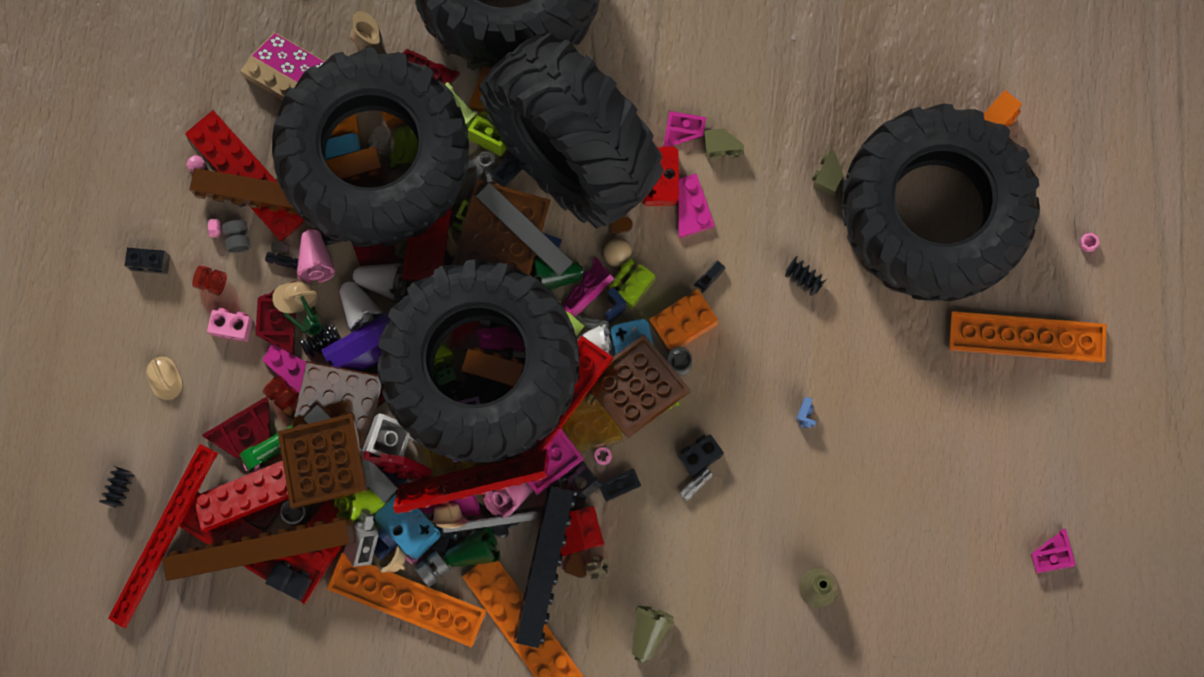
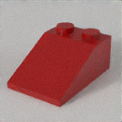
M325 501L308 522V528L314 527L315 522L326 520V524L333 523L334 518H338L336 513H339L338 507H334L333 501ZM343 546L299 554V556L320 571H323L330 567Z
M594 506L569 512L571 522L570 526L566 527L564 534L567 535V540L560 552L563 557L605 546Z

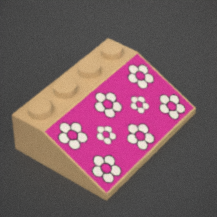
M274 32L249 57L241 69V73L245 79L283 100L289 89L295 87L308 68L311 66L320 67L325 61Z

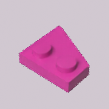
M669 111L663 147L674 146L703 137L706 117Z
M1062 529L1056 536L1031 554L1036 574L1071 568L1076 565L1066 529Z

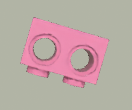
M219 308L218 311L212 310L207 332L211 336L248 342L253 320L247 313L237 312V314H233L227 309ZM220 319H225L224 325L218 327V321ZM239 322H243V328L236 330V325Z

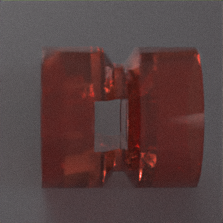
M201 264L194 273L192 286L202 291L208 289L209 293L219 296L225 288L227 273L217 269L212 271L211 267Z
M280 375L274 377L263 390V394L270 400H275L274 404L281 411L286 406L291 407L299 396V393L292 386L288 387L287 381Z

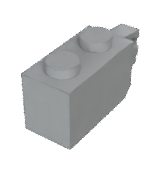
M361 510L358 520L352 522L356 543L346 545L344 554L353 567L371 565L378 539V531L374 526L373 515L369 510Z

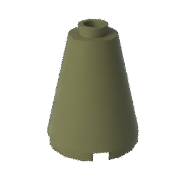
M814 568L802 576L799 590L802 599L808 605L825 607L836 599L839 585L836 577L830 571L824 568ZM819 583H823L825 588H821Z
M637 606L632 655L635 656V660L643 663L646 660H651L673 624L674 617L659 609L658 611L653 610L650 606Z

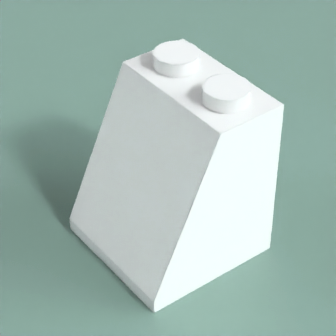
M379 413L373 419L363 451L371 452L378 457H381V453L403 456L410 435L399 425L396 419Z

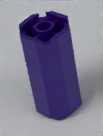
M389 312L322 349V353L330 366L366 372L377 366L378 357L381 356L378 343L386 325L391 320L388 317Z

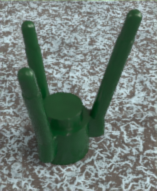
M301 296L300 299L308 314L303 320V325L289 314L283 312L282 314L300 328L303 334L308 332L309 335H316L323 326L320 323L316 308L313 306L311 312L304 296Z

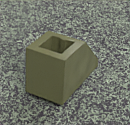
M724 129L704 130L706 158L720 159L722 156L736 158L744 154V145Z
M830 150L828 155L824 154L820 162L823 166L820 171L816 170L812 180L815 181L813 188L834 197L842 181L843 173L835 152Z

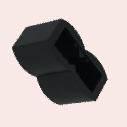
M284 561L281 564L276 562L265 584L302 602L313 581L309 579L310 574L299 570L297 573L291 570L292 565Z

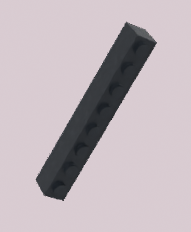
M552 486L548 487L513 640L514 643L539 648L540 644L544 642L545 633L543 628L544 624H548L550 615L547 613L548 606L552 605L554 593L551 592L553 585L556 586L558 574H556L557 566L561 565L563 558L560 552L567 540V535L564 534L566 527L570 526L571 516L569 512L570 508L574 507L576 497L573 496V491Z

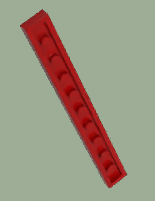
M199 444L108 617L109 620L120 627L127 628L218 454L205 445Z

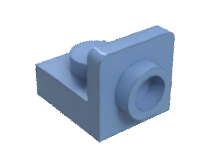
M805 397L796 421L799 422L801 427L810 429V427L814 428L817 422L806 418V416H811L814 406L811 405L813 399Z

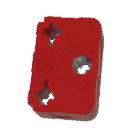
M673 146L657 147L663 157L660 161L664 169L663 174L652 188L653 197L650 198L648 193L642 200V203L645 206H675L679 202V152ZM667 174H671L672 178L668 179L666 177Z

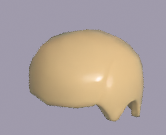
M614 238L608 241L603 250L605 261L614 267H621L623 263H626L631 258L633 253L629 242L622 238Z

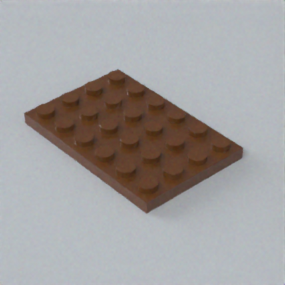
M477 179L452 265H464L468 260H482L493 264L505 263L530 275L536 254L476 198L478 193L489 183ZM490 183L542 232L551 202L550 199Z

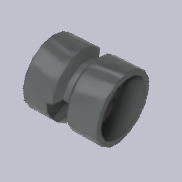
M234 220L222 225L223 235L227 237L225 239L227 252L239 253L251 248L250 239L246 236L248 233L246 221Z
M682 347L674 348L668 354L667 362L679 377L685 376L691 370L692 354L689 350Z
M289 500L281 506V518L286 523L296 527L305 525L308 522L310 510L307 506L292 509L290 508Z
M436 550L427 556V561L422 560L414 566V569L428 587L438 581V576L443 577L451 571ZM435 564L438 569L433 571L430 566Z

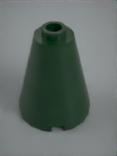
M535 256L530 276L537 278L549 290L579 281L584 272L583 266L579 265V262L572 261L573 263L558 276L538 256Z
M490 526L477 528L445 550V554H443L445 563L451 567H460L499 561L500 550L496 551L495 548L498 542Z

